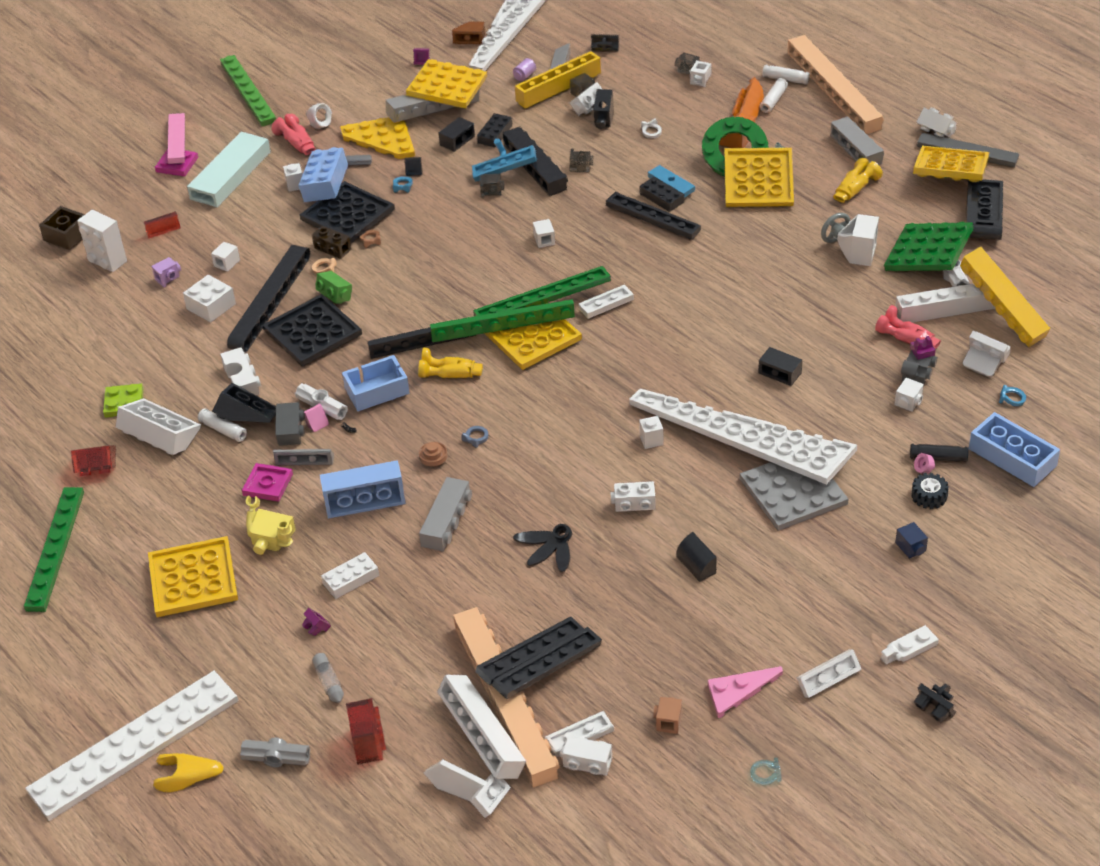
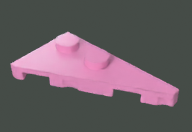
M782 667L708 680V688L717 717H723L725 711L733 706L736 708L742 701L748 700L757 694L766 683L776 681L783 673Z

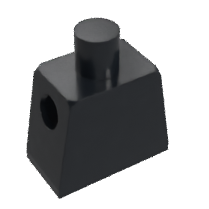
M596 90L593 112L594 125L598 129L611 126L614 115L613 90Z

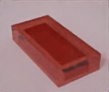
M176 211L144 221L148 238L181 228Z

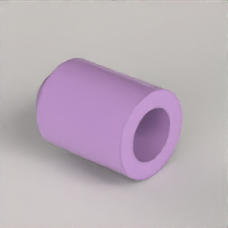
M526 58L513 69V75L517 80L524 81L536 70V65L531 59Z

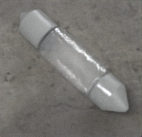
M317 653L312 658V662L316 668L318 678L329 699L340 703L344 693L339 679L327 656L324 653Z

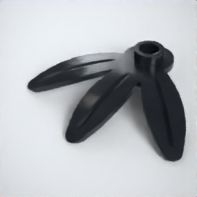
M558 524L554 527L553 532L527 531L513 536L515 541L525 544L545 543L531 555L527 565L533 566L543 562L556 550V563L559 571L564 572L568 568L570 549L567 541L572 537V530L569 526Z

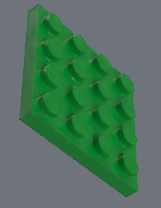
M973 223L906 224L884 264L885 271L953 270L974 229Z

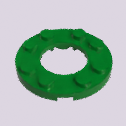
M743 117L723 118L712 124L705 132L702 140V155L704 161L715 173L725 177V157L719 150V143L728 134L739 133L744 135L750 141L751 148H768L766 134L759 125Z

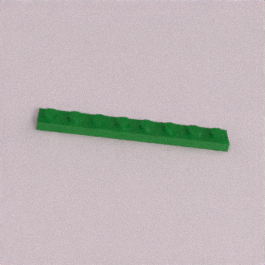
M603 266L475 309L473 314L474 316L546 304L610 282L611 276Z
M573 299L430 324L432 342L574 318Z
M83 487L63 488L24 604L26 612H46L84 495Z

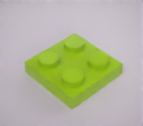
M143 384L105 387L104 417H117L119 406L143 399Z

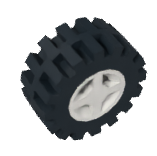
M923 473V476L918 475L914 479L911 497L914 503L917 502L919 507L923 505L925 509L927 507L930 509L934 507L940 508V505L943 506L947 501L948 482L945 481L944 477L940 478L939 474L933 475L934 473H930V475H927V473Z

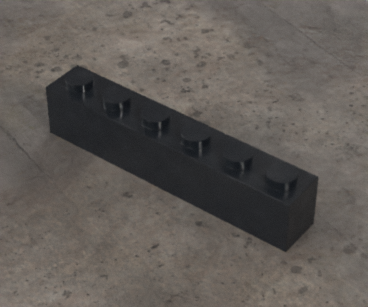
M519 126L503 132V143L510 153L531 145L534 146L537 161L522 167L549 197L567 190L568 178L566 174L561 172L558 165L552 162L551 158L544 153L542 148H539L535 140H532L526 131Z

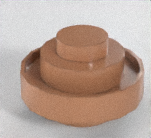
M439 442L426 443L419 450V459L426 466L441 465L447 459V448Z

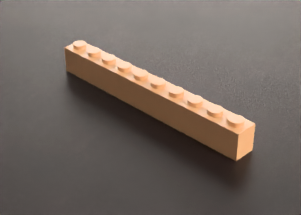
M805 35L788 40L787 53L805 72H809L811 79L847 117L855 122L866 134L882 130V114L820 52L811 40Z
M477 607L453 615L455 630L475 671L477 665L502 653L500 645L494 642L495 637L492 629L487 628L485 615H480ZM478 675L504 730L526 760L523 769L532 787L534 788L558 779L557 769H560L559 762L556 756L552 757L550 744L547 739H543L540 724L535 723L533 720L535 718L532 708L530 706L527 707L525 704L526 697L524 692L521 691L506 699L492 685L489 686Z

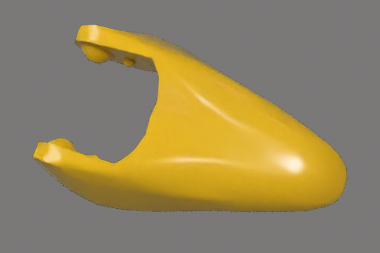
M184 753L161 754L157 756V764H177V770L172 776L155 779L153 786L162 792L179 791L196 782L221 774L224 767L220 762L209 758Z

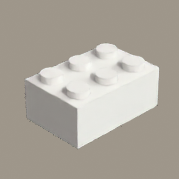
M94 210L89 211L77 220L87 259L91 263L114 272L127 262L116 220Z

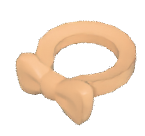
M335 258L319 259L312 265V270L315 274L327 271L334 272V268L337 265ZM323 263L330 265L324 270H316Z

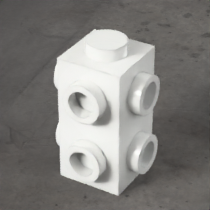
M598 82L569 102L578 116L593 110L592 106L595 103L596 90L602 89Z
M932 107L930 109L923 108L916 122L921 125L920 129L926 132L931 130L935 132L934 135L950 138L955 132L957 124L952 120L953 117L946 113L944 115L938 114L939 111Z
M654 482L614 484V492H611V504H615L616 512L655 510Z
M568 736L566 744H562L560 749V757H563V767L607 776L612 760V744L588 740L583 737Z

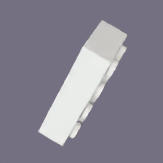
M364 552L326 572L321 577L323 585L337 599L378 577L379 570L376 564Z

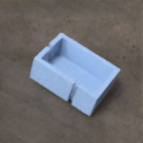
M394 355L362 365L364 381L362 383L358 367L342 372L344 388L357 412L410 394L408 378Z

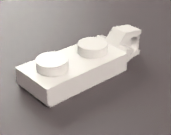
M925 625L887 645V648L882 651L881 660L886 665L895 660L905 662L936 646L939 639Z

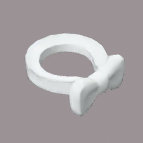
M656 119L651 120V122H641L642 133L646 138L653 139L661 135L662 129L657 125ZM652 126L656 128L658 132L654 134H649L646 132L647 127Z

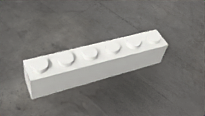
M974 284L896 296L897 317L903 322H918L995 309L992 303L986 300L982 291L975 287Z
M445 675L437 693L495 779H518L526 760L467 675Z

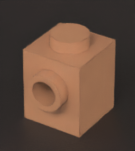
M660 697L659 705H655L653 718H656V731L678 734L682 717V699Z

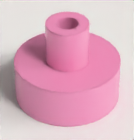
M924 453L919 454L914 461L915 470L922 474L930 473L935 468L933 457Z

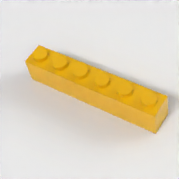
M590 51L515 85L516 102L522 107L527 108L601 74L600 57Z
M982 247L963 257L960 264L962 271L972 279L975 287L982 291L986 300L992 303L997 313L1003 316L1008 326L1018 334L1019 339L1030 347L1047 336L1051 328Z

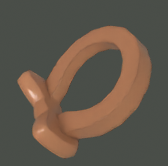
M368 230L360 236V240L365 248H368L371 244H381L380 233L377 230ZM367 235H376L374 239L364 238Z

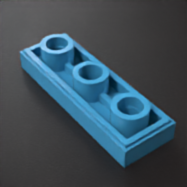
M661 165L648 172L649 178H658L683 193L684 198L695 191L693 184Z

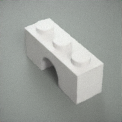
M241 347L221 353L223 367L228 378H231L234 384L255 395H259L258 387L261 386L259 377L254 376L256 373L253 364L249 365L251 362L248 353L244 354Z

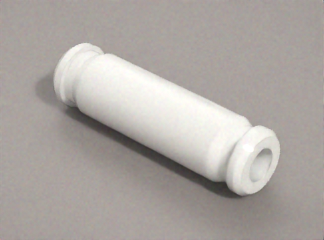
M768 65L763 67V77L781 78L788 82L803 83L805 85L809 81V72Z
M781 78L776 80L760 104L762 112H771L788 86L786 80Z
M206 408L198 413V421L204 423V425L231 439H235L237 442L245 439L247 435L245 428L230 420L219 418L216 413Z

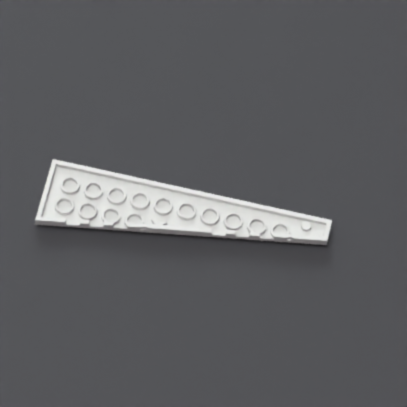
M505 0L492 23V28L488 30L486 38L483 39V44L479 46L472 58L469 68L486 71L546 0Z
M639 389L629 399L630 405L826 485L857 451L856 444L833 439V441L825 440L821 435H806L802 430H787L786 426L773 424L725 410L721 413L714 411L713 407H698L694 402H679L678 398L644 389Z

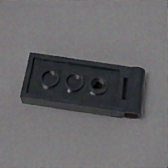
M968 179L966 222H972L974 227L969 238L1002 239L1003 181L982 179V181L971 182Z

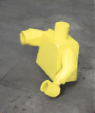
M247 496L246 504L250 506V509L247 511L246 528L247 534L254 545V552L262 555L266 549L278 551L281 547L291 545L293 542L291 536L296 530L293 516L263 509L255 511L260 505V500L255 497V502L251 504V497Z

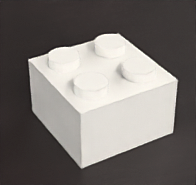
M210 275L205 276L183 292L186 309L210 323L236 304L233 288Z

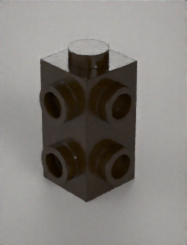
M321 226L312 234L314 248L339 259H342L351 251L350 237L325 226Z

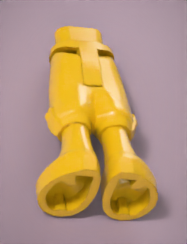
M866 158L858 159L854 164V169L846 174V177L835 190L836 193L833 195V198L842 203L850 200L868 184L869 177L872 180H879L883 176L881 167L874 161L869 163Z
M423 347L418 366V376L421 378L429 376L473 378V375H482L483 364L460 357L436 359L432 357L429 348Z

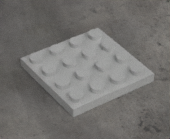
M772 462L740 473V480L778 531L848 505V497L833 478L826 485Z

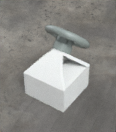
M836 213L824 223L821 229V237L827 243L838 241L849 263L871 266L877 244L879 217L857 214L850 221V217L846 213ZM838 218L845 219V221L841 223H836L834 220ZM831 225V232L827 237L826 231L828 226Z

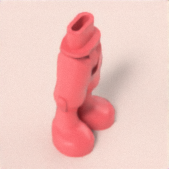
M288 113L285 115L284 120L279 117L273 122L272 132L277 136L283 134L284 139L300 153L309 155L316 150L305 128L299 125V119L296 115Z
M894 305L888 308L885 316L881 315L875 326L877 332L893 335L896 339L908 344L914 342L916 338L920 340L925 339L926 336L930 337L934 348H937L941 343V340L935 338V334L922 326L910 321H901L897 317L898 309Z

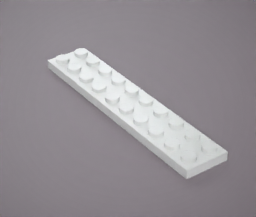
M212 671L26 787L27 793L48 821L229 708L238 702V697L215 671Z

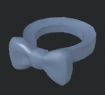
M473 426L466 433H462L461 439L477 448L479 444L487 441L489 436L488 430L482 426ZM482 431L484 436L479 439H472L470 433Z

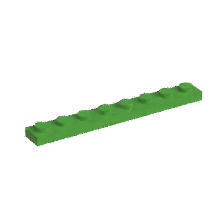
M235 55L220 59L224 70L261 126L272 124L276 120V116Z

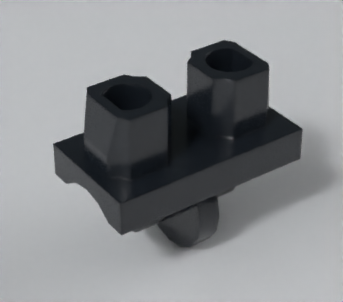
M591 34V50L619 51V35Z
M922 683L918 686L919 694L914 700L916 707L925 711L930 703L936 707L931 712V716L940 723L948 716L953 718L956 711L953 710L954 704L949 701H952L954 696L949 693L950 686L945 683L941 687L935 684L932 690Z

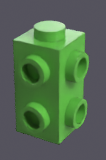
M333 271L317 273L315 290L336 304L350 301L351 283Z

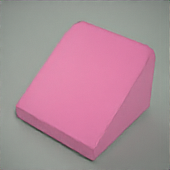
M321 404L304 412L306 425L313 432L329 425Z

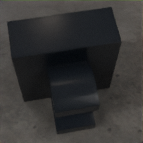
M421 157L404 159L406 176L422 175Z

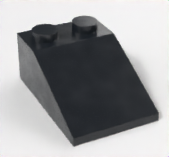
M232 382L220 393L212 412L216 413L221 419L231 421L270 423L276 417V406Z

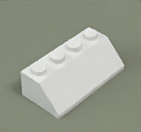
M144 398L118 407L116 428L122 430L125 434L137 437L140 441L150 443L153 447L160 448L171 455L186 450L201 427V424Z

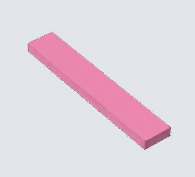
M185 113L169 114L168 163H184Z

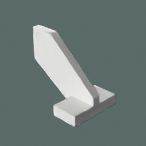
M441 760L424 772L437 789L470 801L484 818L493 812L511 788L504 779H495L492 773L486 780H483L445 760Z

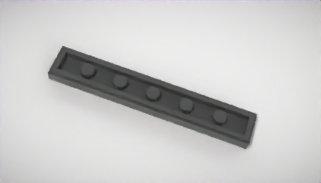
M922 133L917 142V147L930 146L989 152L988 162L1015 168L1020 154Z

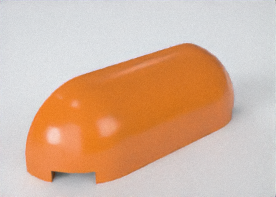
M755 77L749 80L750 84L746 89H741L732 111L734 117L742 113L757 118L760 104L764 99V92L761 84Z

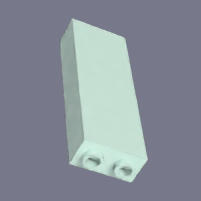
M240 132L187 186L190 200L218 207L271 152L268 139Z

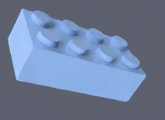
M343 148L318 149L311 153L299 183L304 202L336 198L348 166Z
M995 412L971 432L968 448L1033 487L1057 467L1060 454L1059 448Z
M398 460L320 475L328 519L406 504Z

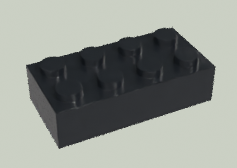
M494 113L477 134V144L496 148L494 140L498 138L501 141L503 139V132L510 130L513 126L512 117Z
M656 177L649 179L639 186L640 195L669 212L684 203L683 193Z

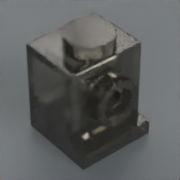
M683 52L675 60L677 72L690 75V70L696 61H700V57Z
M586 73L570 79V93L577 97L595 84L594 79Z
M571 149L569 158L570 172H590V166L594 165V156H591V152L574 151V149Z
M481 174V198L501 195L502 191L505 190L504 180L501 181V174Z

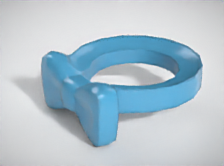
M405 176L395 178L393 180V191L404 190L405 192H410V186L413 184L412 178ZM401 181H407V182H409V183H407V184H405V185H399V184H397L398 182H401Z
M1003 385L999 403L1006 401L1012 406H1022L1026 401V395L1019 388ZM1013 392L1021 397V401L1011 400L1006 396V393Z

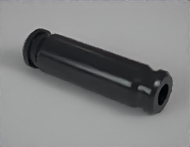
M912 443L910 444V458H916L919 454L924 453L931 455L937 461L967 462L969 449L967 446L914 445Z

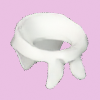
M324 103L313 105L306 112L310 125L315 129L325 128L331 123L332 110ZM319 109L326 111V119L322 122L316 118V112Z

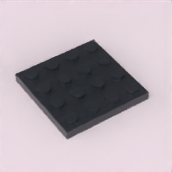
M344 181L340 185L336 198L319 200L299 215L300 220L318 229L321 226H325L349 236L351 244L394 211L395 205Z
M323 294L262 325L263 330L302 367L362 335V329Z

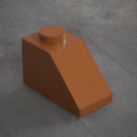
M469 21L452 29L453 44L482 45L486 35L485 22Z

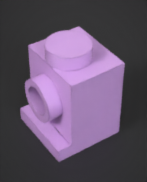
M168 257L152 265L155 280L161 286L166 287L168 282L180 277L179 271H181V267L178 262H174Z

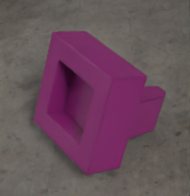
M429 48L413 49L414 65H424L430 59Z
M929 336L922 340L916 338L914 342H910V349L917 360L935 356L936 350Z
M310 608L303 613L306 618L302 626L306 629L312 626L308 632L309 634L316 636L322 630L327 632L331 627L320 613Z

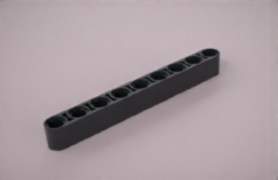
M297 245L290 246L230 333L227 340V347L234 350L241 347L243 352H247L262 331V325L268 322L309 261L310 248Z

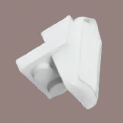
M972 331L969 337L970 349L963 361V365L976 373L992 377L1001 362L1004 363L1009 356L1011 346L979 332Z

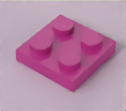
M167 149L156 164L155 171L185 177L199 158L198 153L186 150L184 163L169 164Z
M256 463L242 489L243 496L280 502L293 475L292 469Z

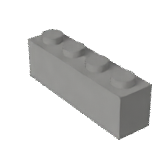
M849 117L831 122L830 136L853 159L857 161L860 158H866L869 163L871 161L876 162L878 165L883 163V149Z
M446 477L419 532L421 547L444 552L446 545L450 544L452 533L458 527L459 518L461 515H464L465 505L472 497L469 481Z

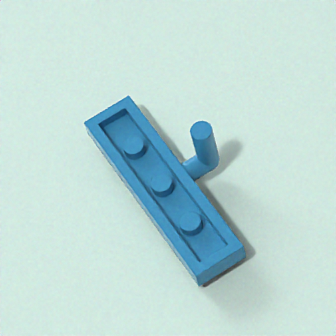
M497 138L494 140V144L500 152V156L473 165V178L477 182L537 161L536 150L531 145L506 154L503 144Z

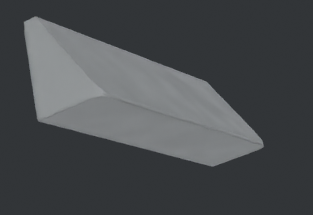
M570 43L555 49L550 69L568 62L571 52Z
M331 449L273 450L276 465H333L334 453Z

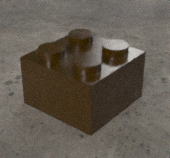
M62 206L58 207L39 224L43 241L70 250L82 239L77 220L85 214Z

